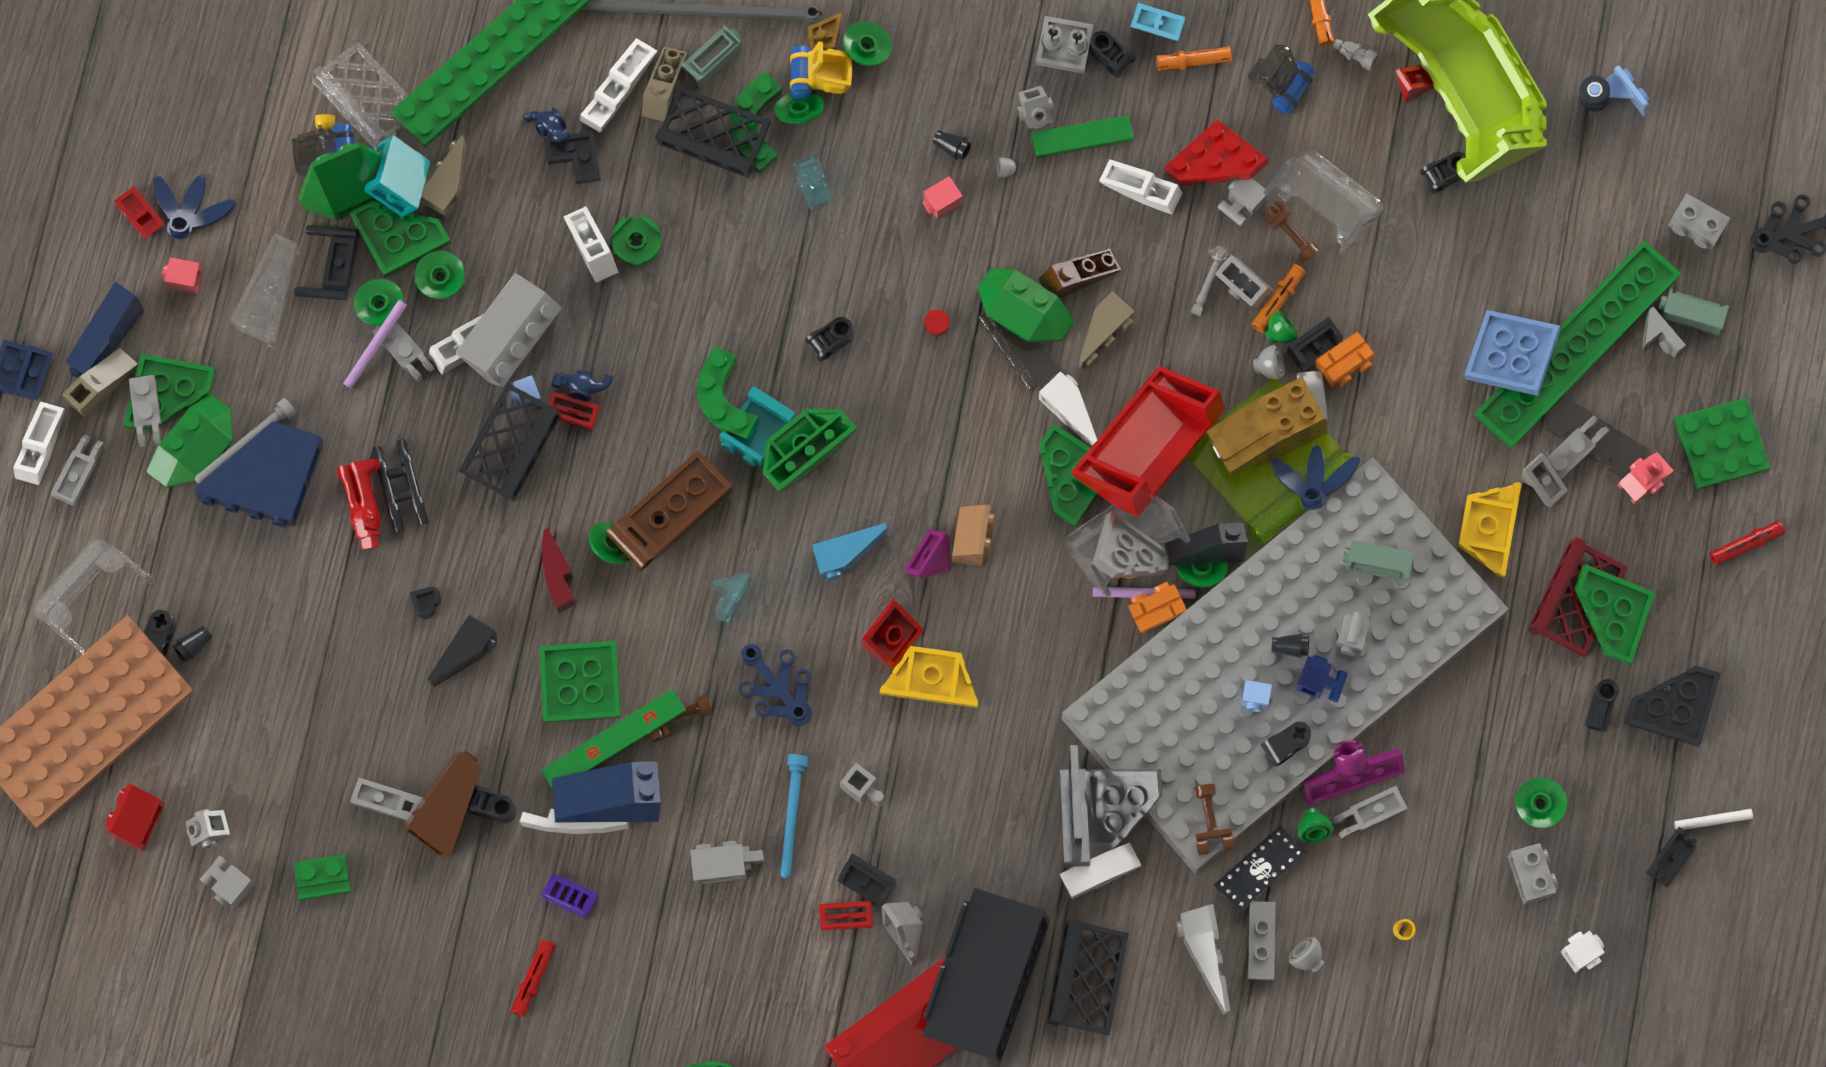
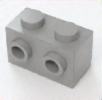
M1686 193L1668 226L1680 236L1686 235L1693 239L1694 243L1699 247L1712 250L1730 217Z
M1540 843L1511 851L1507 857L1523 905L1547 899L1556 894L1558 882L1555 874H1550L1547 865L1550 864L1549 854L1546 849H1542Z

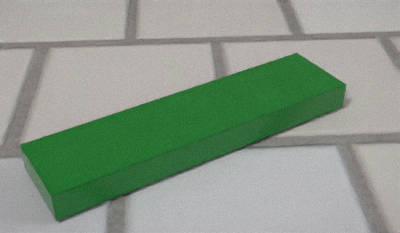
M1129 115L1031 133L1036 159L1130 142L1134 139Z

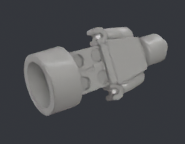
M1336 39L1333 44V48L1340 50V53L1346 56L1347 60H1358L1362 64L1361 67L1369 71L1375 68L1379 60V53L1371 49L1368 51L1360 48L1361 44L1345 41L1343 44V41Z

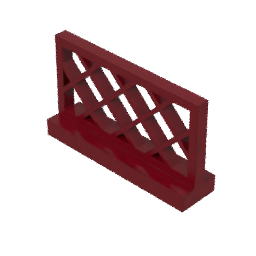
M1576 537L1569 541L1527 630L1536 635L1541 634L1574 653L1585 657L1596 635L1591 625H1585L1581 613L1584 609H1580L1575 596L1577 594L1574 592L1571 584L1572 578L1580 575L1583 566L1581 559L1584 552L1593 556L1596 564L1594 568L1603 571V567L1610 565L1619 570L1616 575L1618 578H1623L1628 567L1587 546L1584 540ZM1571 597L1575 611L1563 614L1560 603L1562 599ZM1576 614L1581 628L1569 631L1565 617ZM1560 619L1564 630L1563 634L1556 635L1548 631L1551 622ZM1583 632L1585 638L1583 648L1574 645L1571 634Z

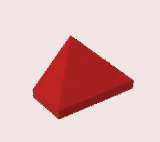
M1421 65L1396 70L1404 103L1434 88L1433 80Z

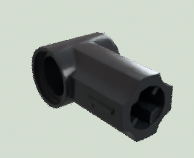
M1604 679L1594 687L1584 726L1595 731L1606 732L1615 700L1619 694V687L1615 681ZM1601 686L1610 688L1612 692L1611 698H1605L1600 694Z

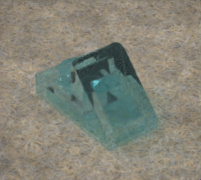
M816 154L793 163L797 174L796 180L809 209L833 200Z
M745 572L712 581L714 589L727 595L726 597L722 596L716 604L715 610H717L718 620L727 623L752 581L751 574Z

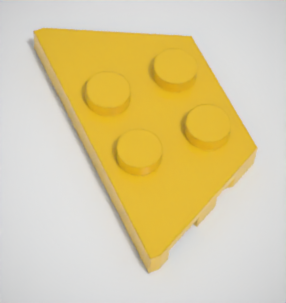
M1520 482L1503 488L1490 489L1484 493L1471 494L1466 498L1458 547L1500 578H1505L1522 485Z
M910 646L903 659L897 664L888 680L880 688V695L978 708V700L967 673L962 654L958 652Z

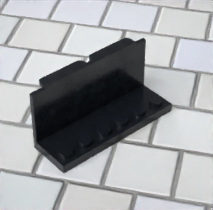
M974 888L970 902H963L946 950L945 961L940 967L923 1017L927 1021L923 1037L984 1056L989 1065L1000 1067L1050 923L1045 910Z

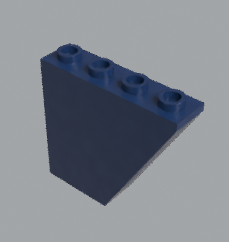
M271 422L195 488L194 492L200 499L199 501L205 505L214 506L216 503L224 506L225 510L232 513L243 511L248 513L247 516L261 521L263 518L272 520L271 523L279 527L286 528L287 525L294 527L324 442L319 435Z

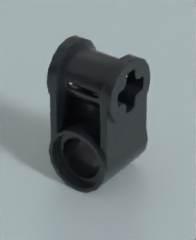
M1101 30L1093 34L1089 47L1090 54L1110 74L1119 78L1122 75L1121 71L1129 63L1136 61L1134 54L1107 31ZM1103 41L1107 44V47L1100 49L1095 43Z
M1453 152L1438 161L1426 165L1420 170L1421 175L1425 176L1428 180L1432 194L1440 192L1449 185L1461 180L1457 170L1451 164L1466 158L1465 153Z
M837 317L824 327L812 332L805 339V342L810 344L817 353L818 361L826 360L837 350L852 341L854 337L852 323L846 317ZM845 326L849 330L845 335H838L835 333L836 329Z
M156 610L150 615L144 630V634L165 657L176 629V621L167 611ZM166 620L167 625H161V627L158 625L159 621L163 622Z
M1295 722L1281 732L1269 737L1261 744V747L1275 767L1286 762L1295 753L1309 744L1311 737L1310 727L1304 722ZM1296 730L1298 733L1304 732L1303 740L1299 737L1294 739Z
M475 785L466 812L501 823H508L515 818L517 810L509 797ZM501 804H508L510 806L506 814L501 815L497 813V809Z

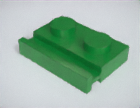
M345 854L294 862L298 898L300 901L351 893L347 857Z

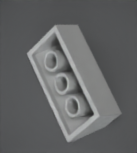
M514 273L455 353L487 382L503 387L562 307L546 292Z

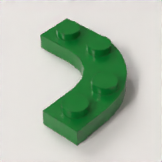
M765 71L739 94L733 106L758 115L763 107L782 92V88ZM731 113L730 127L741 122L738 115ZM756 122L746 125L750 136L758 133ZM743 127L731 132L734 143L747 138ZM764 140L753 164V168L758 173H761L778 158L777 153ZM750 142L737 147L742 156L749 159L753 150Z
M714 346L698 378L697 395L699 404L707 419L715 427L727 434L749 442L759 422V418L729 404L724 394L726 381L738 358L735 354Z

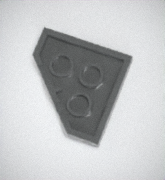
M1161 770L1085 771L1091 848H1116L1122 843L1162 797Z

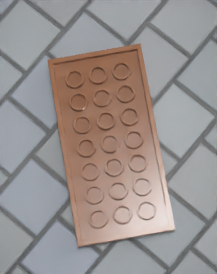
M126 615L0 726V786L31 823L39 829L195 691L133 619Z

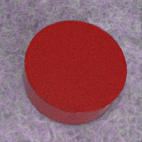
M940 309L928 312L924 320L926 331L934 336L946 333L949 328L947 313Z

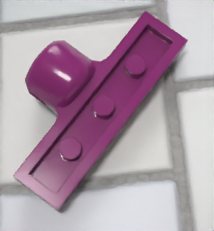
M1354 740L1343 741L1336 746L1333 752L1335 768L1307 778L1302 782L1305 800L1308 805L1404 774L1403 756L1400 749L1397 748L1366 758L1365 750L1361 743Z

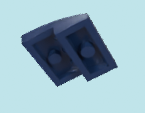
M4 339L0 349V392L38 401L53 353L31 345L26 347Z

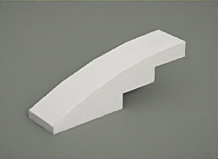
M636 38L611 68L608 78L598 88L594 99L581 113L580 121L601 133L643 76L657 54V50Z
M550 809L548 818L523 812L520 820L523 827L569 834L605 833L629 829L630 822L555 823L554 809Z

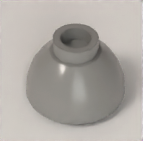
M1276 345L1265 348L1260 353L1258 359L1253 361L1257 374L1261 373L1265 377L1275 380L1282 379L1285 374L1283 355Z
M1308 937L1302 940L1291 951L1289 963L1301 970L1318 971L1324 964V961L1321 959L1322 948L1319 941L1315 937Z

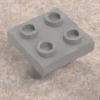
M1045 16L1036 65L1084 74L1093 24Z

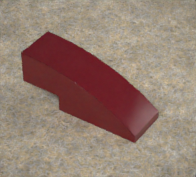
M549 528L543 530L542 539L543 569L551 598L558 613L576 604L575 598L566 583L567 580L573 578V574Z

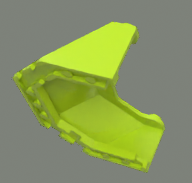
M1385 0L1368 14L1372 21V27L1377 33L1384 35L1393 34L1419 56L1422 68L1429 73L1435 90L1441 94L1445 101L1446 109L1454 116L1458 123L1459 131L1466 137V158H1462L1457 162V173L1465 183L1479 181L1547 146V139L1543 137V132L1547 130L1546 117L1543 115V110L1546 109V100L1495 16L1492 14L1486 16L1479 10L1480 4L1475 0Z

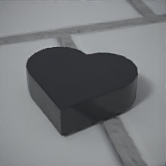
M427 587L410 592L417 616L424 620L431 618L435 613V607L441 603L442 595L436 587Z

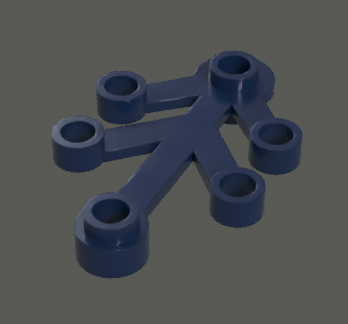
M754 644L746 645L741 651L742 661L748 666H754L770 687L753 685L750 681H743L739 685L740 694L746 698L751 696L778 698L786 705V707L770 706L767 701H758L755 705V712L759 717H766L768 715L787 717L788 721L794 726L807 724L812 716L811 708L805 702L807 685L811 681L809 671L800 669L796 672L795 679L798 687L796 699H794L788 692L791 667L795 662L794 653L788 649L780 653L781 671L780 679L778 680L761 659L762 653L760 648ZM749 650L756 652L753 658L747 657L746 654ZM785 654L792 656L789 662L783 661L782 658ZM804 673L808 676V679L802 682L798 677ZM745 685H749L752 688L749 693L742 691ZM766 705L768 709L766 712L760 713L758 707ZM796 709L803 710L804 713L801 717L794 715Z

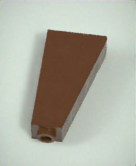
M460 751L452 756L402 827V829L442 859L449 857L453 851L481 770V766L476 763L477 758L467 751L464 753Z

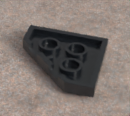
M1694 666L1686 672L1655 686L1653 689L1643 694L1641 693L1632 698L1624 724L1699 747L1721 673Z

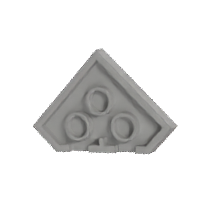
M1114 511L1106 515L1092 562L1093 565L1111 578L1162 575L1168 569L1165 548Z

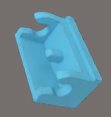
M1138 3L1131 27L1179 41L1186 20L1183 16Z

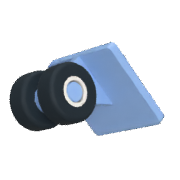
M1618 65L1614 68V73L1606 79L1593 75L1587 77L1581 83L1580 101L1589 111H1600L1608 105L1610 98L1630 99L1643 117L1648 115L1649 103L1647 101L1649 97L1642 88L1637 89L1633 84L1634 78L1626 68L1622 70Z

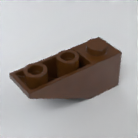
M1109 248L1051 265L1038 280L1042 287L1060 298L1119 272L1121 268Z

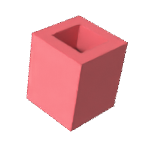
M949 176L925 190L924 201L922 202L929 214L933 213L939 219L962 205L963 196Z
M170 258L168 265H165L163 268L162 279L168 289L198 294L203 269L200 263Z

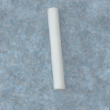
M1752 809L1679 820L1675 821L1674 825L1675 830L1678 827L1688 830L1753 819Z

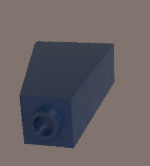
M117 282L113 284L66 360L70 367L69 372L78 379L85 372L110 356L144 312L135 294Z

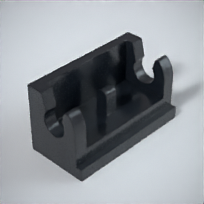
M1327 317L1290 343L1287 353L1300 370L1306 372L1315 366L1316 359L1343 342L1342 339L1344 337L1331 318Z
M1678 827L1645 873L1667 888L1696 848L1697 840L1695 838H1688L1685 835V830Z
M853 853L841 870L837 880L840 884L880 908L885 904L897 884L896 879Z

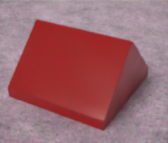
M892 599L862 638V648L894 669L924 629L896 600Z

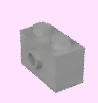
M1233 255L1215 273L1230 287L1228 292L1237 300L1242 298L1251 307L1259 309L1274 292L1266 282Z

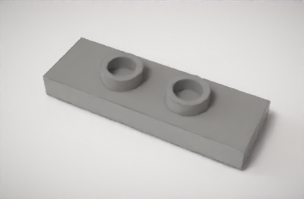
M1252 901L1249 904L1248 980L1274 981L1276 902Z

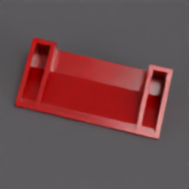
M1158 366L1071 471L1072 475L1118 509L1139 517L1206 435L1207 430L1211 429L1224 413L1225 407L1220 391Z
M946 956L824 1046L825 1051L837 1067H935L959 1049L922 1036L927 1021L923 1019L940 967L944 963Z

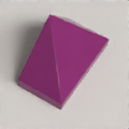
M930 529L904 571L907 574L920 578L951 571L949 536L946 533Z

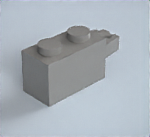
M737 841L723 842L720 847H711V844L697 845L696 849L690 850L694 884L746 879V871L752 870L751 865L764 863L763 850L749 851V846L743 847L742 844H737Z

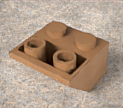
M991 505L960 507L952 562L982 567L983 559L988 560L991 538H987V535H992L995 516V514L990 513Z

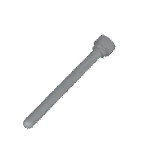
M285 398L280 400L276 404V408L273 409L274 413L197 474L195 481L198 484L204 481L271 422L278 423L280 420L284 421L285 419L289 420L297 414L294 407Z

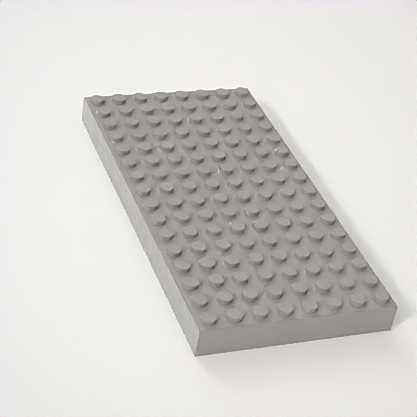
M1372 457L1355 471L1344 486L1326 496V503L1321 508L1308 510L1064 710L1061 719L1105 770H1161L1163 795L1145 817L1192 872L1196 874L1222 853L1224 848L1222 837L1207 839L1209 853L1198 855L1195 835L1207 832L1208 829L1205 821L1203 801L1196 798L1194 787L1204 784H1215L1216 795L1212 797L1217 829L1231 828L1235 842L1300 788L1302 782L1307 778L1313 777L1334 759L1333 752L1339 743L1347 740L1356 741L1505 617L1509 609L1376 459ZM1355 540L1414 552L1407 583L1400 577L1398 580L1355 572L1353 568H1349V571H1346L1347 563L1343 562L1345 547L1350 548L1352 541ZM1354 612H1360L1364 614L1365 619L1370 620L1363 650L1360 655L1355 654V656L1342 654L1340 649L1335 647L1345 613L1354 615ZM1298 633L1309 635V656L1298 658L1272 652V637ZM1246 680L1272 684L1267 710L1262 709L1261 712H1253L1247 710V706L1241 705ZM1295 722L1306 723L1311 730L1309 744L1295 753L1286 762L1275 767L1261 747V744L1269 737L1281 732ZM1296 730L1294 739L1299 737L1303 740L1304 732L1298 733Z

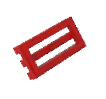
M552 391L548 405L559 411L590 420L586 422L562 414L558 421L593 431L594 424L598 418L597 415L601 409L599 405ZM555 399L592 410L593 412L589 414L554 402Z
M871 901L819 904L821 931L873 928ZM866 908V912L825 915V910ZM867 918L865 922L825 923L828 920Z

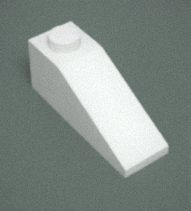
M587 207L564 216L566 224L595 282L619 273L611 251Z
M1060 371L1039 392V400L1082 441L1092 447L1097 438L1077 387L1078 384L1070 375L1067 374L1065 376Z

